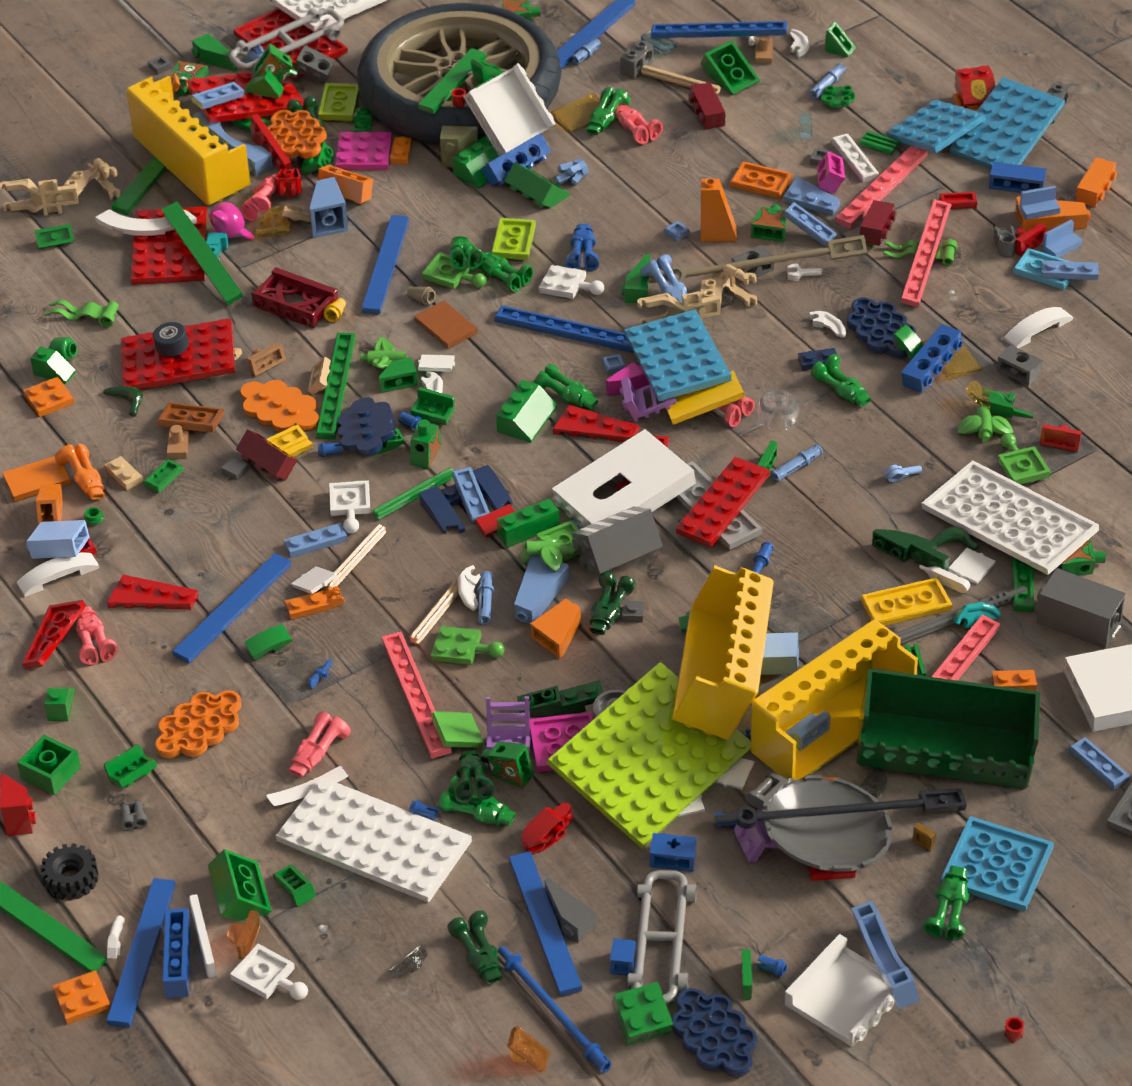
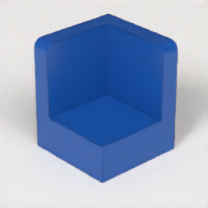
M614 938L610 956V974L628 976V973L634 972L636 941Z

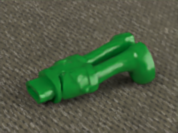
M612 87L602 90L600 94L601 102L597 108L592 110L587 123L586 132L588 134L598 135L599 132H603L608 124L614 120L616 108L619 105H630L631 99L625 91L617 89L615 92Z
M456 236L452 238L451 245L449 246V259L455 268L463 270L466 265V259L470 270H474L482 264L483 252L475 248L467 237Z
M483 252V262L479 267L489 276L498 277L505 282L509 290L518 292L521 290L522 285H528L532 279L534 272L532 266L524 264L517 270L508 264L507 259L490 252Z
M836 354L830 355L825 365L822 362H817L810 371L811 376L815 380L824 382L834 388L838 396L843 397V399L850 401L852 404H858L860 407L870 403L871 397L867 395V390L861 386V383L854 377L849 378L840 371L841 360Z
M548 364L545 370L540 371L534 380V383L540 385L543 390L546 387L551 388L562 396L563 401L582 409L592 410L599 402V399L595 398L591 391L580 382L568 379L559 372L558 367L554 364Z
M458 776L452 778L449 790H445L440 797L438 804L440 810L472 815L479 822L496 824L497 826L503 824L509 827L516 817V812L509 810L508 806H504L493 797L484 800L473 795L467 804L458 802L454 796V788L461 779Z
M950 866L949 872L945 874L941 886L937 888L936 898L939 902L935 917L927 918L923 923L925 932L933 937L940 938L942 936L944 920L949 905H952L949 923L945 930V938L951 941L960 940L965 935V927L959 923L962 906L966 905L969 897L966 868Z

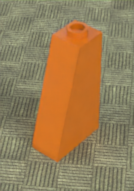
M701 179L700 242H737V227L720 179Z
M1016 197L1015 213L1020 228L1025 231H1029L1041 223L1046 226V232L1069 220L1074 222L1073 229L1087 228V221H1090V211L1086 209L1085 203L1056 200L1060 206V214L1025 220L1019 209L1020 197Z

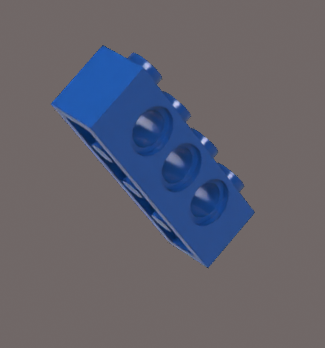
M539 133L486 164L481 170L491 186L497 183L501 186L506 183L504 180L516 159L520 165L530 169L534 166L533 162L538 161L540 163L548 158L546 154L551 152V149L542 134Z
M941 324L901 372L903 386L923 393L932 384L934 378L942 372L943 367L951 361L957 350L961 349L963 345L961 331Z
M188 908L165 909L163 985L166 998L189 997L191 923Z

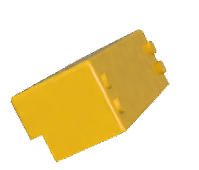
M170 76L154 83L153 77H149L126 89L133 137L206 205L221 202L223 198L235 195L238 191L251 185L246 145L242 144L228 151L226 143L221 145L218 142V136H211L208 133V127H201L199 125L198 118L192 119L189 116V110L181 109L179 107L180 102L178 100L174 101ZM180 119H186L187 121L183 123Z
M714 565L690 609L672 720L683 723L688 728L694 727L710 736L715 735L725 740L731 738L758 693L774 583L771 578L740 567L736 574Z
M877 620L870 621L752 701V754L787 780L790 778L794 780L802 779L804 775H811L858 742L860 711L868 670L878 669L917 675L918 658L900 645V637ZM825 710L831 715L830 730L801 751L796 749V741L785 732L809 714L813 713L817 716Z

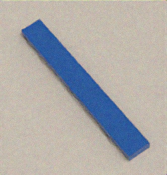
M615 0L557 51L561 70L572 61L571 56L577 53L583 45H587L594 38L601 36L633 8L635 0Z
M787 21L653 24L651 39L787 35L788 24Z
M391 215L362 305V313H381L409 224L408 216Z
M501 305L495 315V322L634 353L623 332Z
M274 553L173 650V656L190 664L291 566V561Z
M531 852L509 856V862L559 995L564 996L582 991L581 982Z
M153 878L107 1018L108 1025L131 1026L165 921V909L169 908L176 887L175 880Z

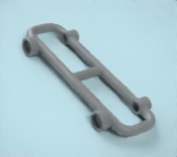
M310 8L307 16L248 43H245L243 40L238 41L236 48L230 52L229 59L237 68L250 70L254 68L259 58L250 63H242L236 56L240 53L247 54L251 48L279 36L288 44L279 49L285 54L325 35L332 41L337 40L341 35L340 28L344 24V19L331 8H323L318 11L315 8ZM324 15H331L337 21L335 24L295 42L286 34V32L310 21L317 22Z
M656 870L645 877L643 885L638 884L637 896L642 898L634 973H628V987L634 989L641 987L643 984L646 940L673 941L669 991L663 995L667 1004L673 1001L678 991L688 988V973H680L686 901L696 902L697 885L688 884L684 874L678 871ZM656 879H673L679 882L674 932L647 931L650 901L652 898V883Z

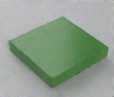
M433 711L431 718L443 747L482 748L484 741L471 713Z

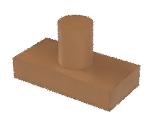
M769 36L756 38L755 64H772L773 38Z
M276 342L263 350L255 349L252 356L248 357L247 360L251 374L257 376L285 361L286 358L282 344Z
M174 425L169 428L168 459L187 458L190 430L182 429L180 425Z

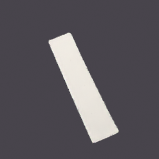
M339 766L320 777L338 783L347 778L348 775ZM320 777L266 796L273 806L293 802L306 797Z

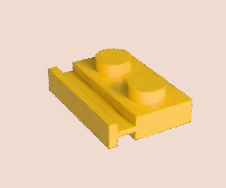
M298 424L267 438L268 441L293 457L311 449L313 445Z

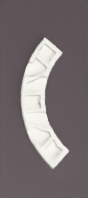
M110 209L95 217L96 222L101 226L113 231L114 229L123 231V234L161 235L165 234V231L174 230L166 217L135 219L119 215ZM184 210L192 223H197L196 217Z

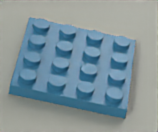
M933 100L924 108L905 118L901 123L893 126L886 133L887 137L899 140L901 143L937 153L986 119L984 113L940 100Z
M970 816L941 877L940 885L944 880L945 874L949 872L950 866L963 867L967 869L968 894L1026 912L1051 855L1054 842Z

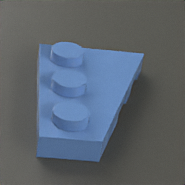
M798 176L783 198L785 203L792 204L795 202L800 207L832 216L840 206V199Z

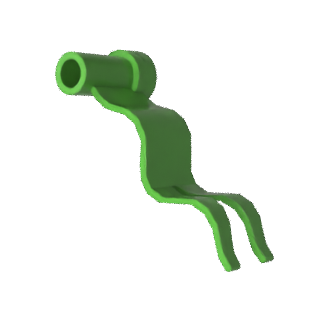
M946 239L942 246L938 245L934 260L941 259L944 265L951 266L954 260V253L957 250V242L953 239ZM909 240L903 245H895L885 241V245L895 250L907 249L898 254L889 251H883V254L894 259H900L907 254L916 255L919 242Z
M65 300L50 302L49 306L62 305L73 314L62 308H54L51 311L45 312L44 315L59 313L70 321H76L80 316L87 315L97 319L101 326L109 328L114 323V316L119 306L114 301L108 302L107 307L93 302H86L82 307L77 308Z

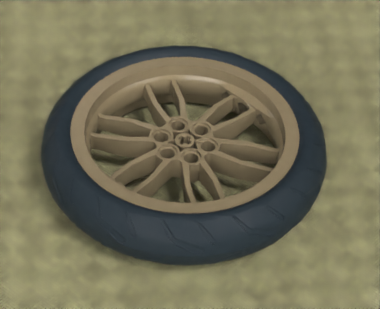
M475 3L435 5L413 11L396 19L370 40L362 53L357 70L358 89L365 106L371 114L387 128L400 135L428 144L440 145L442 126L477 127L478 140L486 136V133L467 102L464 104V107L460 108L453 106L452 101H446L434 114L420 110L418 106L426 95L464 57L466 46L480 47L479 51L487 54V58L483 62L494 64L500 69L513 61H517L525 69L527 78L534 85L538 96L544 101L546 109L549 108L560 85L561 64L559 55L554 44L541 28L510 10ZM461 46L460 51L452 52L449 48ZM442 49L443 57L427 52ZM398 72L415 77L416 79L404 86H400L393 77ZM472 73L459 88L464 89L467 94L480 84L474 80Z

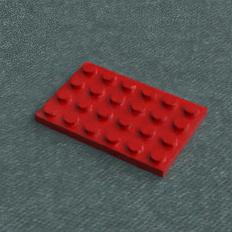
M276 8L233 29V33L238 39L248 43L296 21V19L281 9ZM305 25L286 32L294 42L315 33ZM326 35L305 44L332 59L339 58L348 53L347 46L338 40H330ZM279 36L260 44L264 51L269 44H272L277 49L288 45ZM305 45L286 53L291 58L292 69H294L296 60ZM297 71V76L295 79L303 76L304 74H300Z
M254 72L186 80V87L191 95L235 82L244 90L243 97L214 105L207 109H201L210 123L247 119L257 113L260 117L272 116L278 111L287 110L288 102L293 99L300 102L303 110L304 100L287 77L281 84L284 89L279 99L246 92V87L250 80L255 78Z
M207 207L182 208L196 217L197 223L194 226L204 240L207 241ZM164 208L135 210V219L165 217L162 213ZM175 230L165 231V234L134 235L131 271L132 285L205 281L204 271Z
M220 319L184 326L189 345L183 353L174 357H165L157 352L152 338L153 332L121 338L122 386H133L142 390L236 373L232 319Z

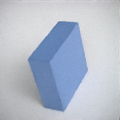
M677 221L664 228V234L677 242L688 236L690 229Z
M620 354L602 358V364L607 375L617 373L626 367Z

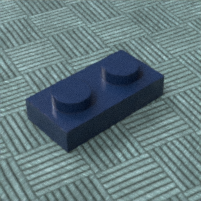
M835 348L798 353V361L802 371L811 370L817 362H822L825 365L827 358L832 354L837 355Z

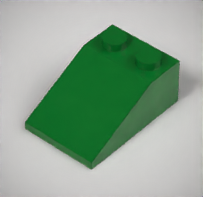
M733 40L705 53L700 64L708 76L731 95L737 94L760 82L759 77Z

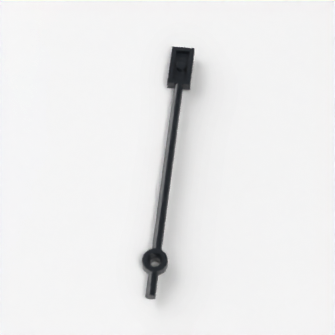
M961 788L920 791L919 799L763 812H756L755 809L749 806H741L737 809L736 814L713 816V823H736L741 828L750 829L755 826L756 821L918 807H922L924 814L965 811L967 803Z

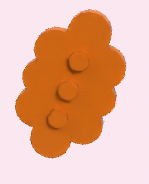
M281 110L271 117L272 125L268 129L288 158L300 155L302 158L307 159L315 157L320 153V143L326 139L327 134L325 129L320 126L318 119L311 118L308 111L300 110L292 113L289 110Z
M271 380L265 384L248 382L241 387L240 392L244 400V413L250 417H257L260 424L265 426L272 425L273 429L278 432L285 431L297 424L303 431H310L318 426L319 416L315 412L316 401L312 396L302 395L299 388L287 387L280 380Z
M229 690L222 691L216 696L209 692H201L195 694L189 703L176 706L173 715L163 717L158 723L160 736L155 741L156 753L160 757L167 759L174 758L181 753L189 757H196L203 754L208 746L219 744L223 740L225 733L236 730L239 725L237 712L242 706L240 695Z

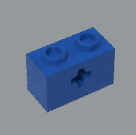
M653 833L650 848V867L694 872L697 837Z

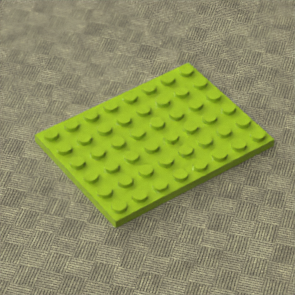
M661 662L547 761V764L641 849L652 841L653 833H661L700 795L704 794L732 766L751 751V741L737 728L731 738L725 740L715 735H707L694 727L688 728L683 723L672 720L679 677Z

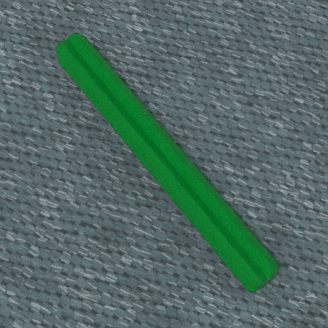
M447 468L373 510V516L380 520L419 498L420 492L435 486L439 487L452 480V471L454 470Z

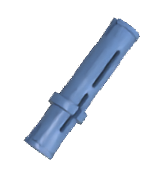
M838 63L832 70H829L825 77L809 91V96L815 93L812 99L816 100L825 91L826 86L836 83L839 77L845 73V66L840 69L843 66L842 63Z
M815 444L808 450L799 452L798 456L772 471V479L778 483L799 468L808 466L811 461L823 454L820 445Z
M483 571L480 574V585L478 586V621L482 625H487L491 622V597L494 593L492 586L493 574L489 571Z

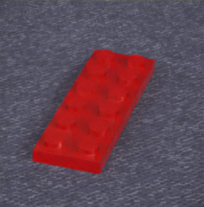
M734 457L676 527V534L711 548L769 477V470Z

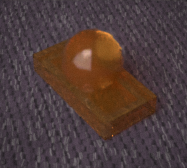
M250 910L245 924L240 922L230 925L227 931V937L230 942L237 945L238 958L241 960L251 952L261 926L257 911Z
M520 1027L512 1028L507 1044L512 1060L518 1064L528 1063L539 1072L544 1071L547 1066L550 1050Z

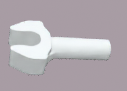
M792 264L787 266L788 279L799 281L801 276H821L822 269H801L798 264Z

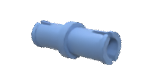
M594 38L587 45H583L577 53L571 56L572 62L575 65H579L584 59L590 58L592 53L601 47L599 45L601 42Z

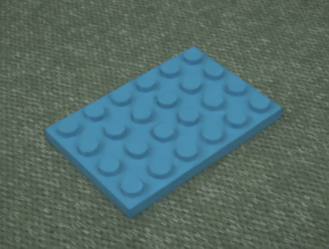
M1002 77L977 111L984 113L986 120L958 138L950 147V153L990 169L993 162L1021 165L1065 105L1064 99Z
M696 309L624 329L625 336L658 401L732 381L731 373Z

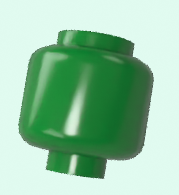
M70 337L54 338L48 349L57 351L66 361H71L78 351L77 344Z

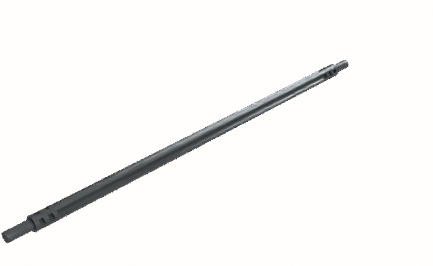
M1025 586L1009 592L1003 591L975 603L984 602L999 607L1011 602L1015 595L1021 596V593L1027 591ZM961 608L894 634L901 638L900 644L947 627L954 624L955 615ZM791 674L784 675L782 677L776 678L774 680L759 685L758 693L755 698H757L758 696H760L761 694H763L764 692H766L767 690H769L770 688H772L773 686H775Z

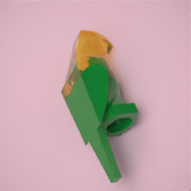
M971 381L968 384L966 395L978 403L979 406H988L991 414L1010 418L1012 416L1033 418V414L1013 408L1015 393L1003 394L997 390L986 389L979 385L978 381Z

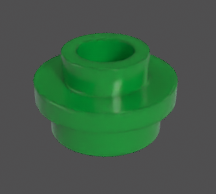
M90 507L85 511L84 520L89 525H97L104 519L103 512L97 507Z

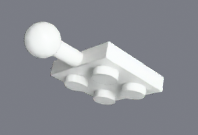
M551 265L539 286V293L574 299L579 289L590 290L592 294L600 295L604 291V284L598 280L592 283L584 282L586 278V271Z
M369 480L329 483L331 516L347 515V519L343 524L344 530L350 534L357 532L359 523L355 519V514L371 513Z
M257 944L230 973L231 980L265 999H268L279 986L290 991L291 997L295 1000H302L308 994L307 986L304 983H293L286 979L295 969L294 963L260 944Z

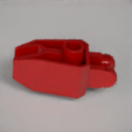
M287 168L280 169L276 176L278 195L294 197L302 193L301 176L298 168H293L292 170H287Z
M567 802L560 804V806L558 805L553 810L549 807L544 808L525 827L520 838L523 842L522 847L528 852L530 851L531 854L545 851L562 839L567 832L566 826L574 818L571 812V805Z

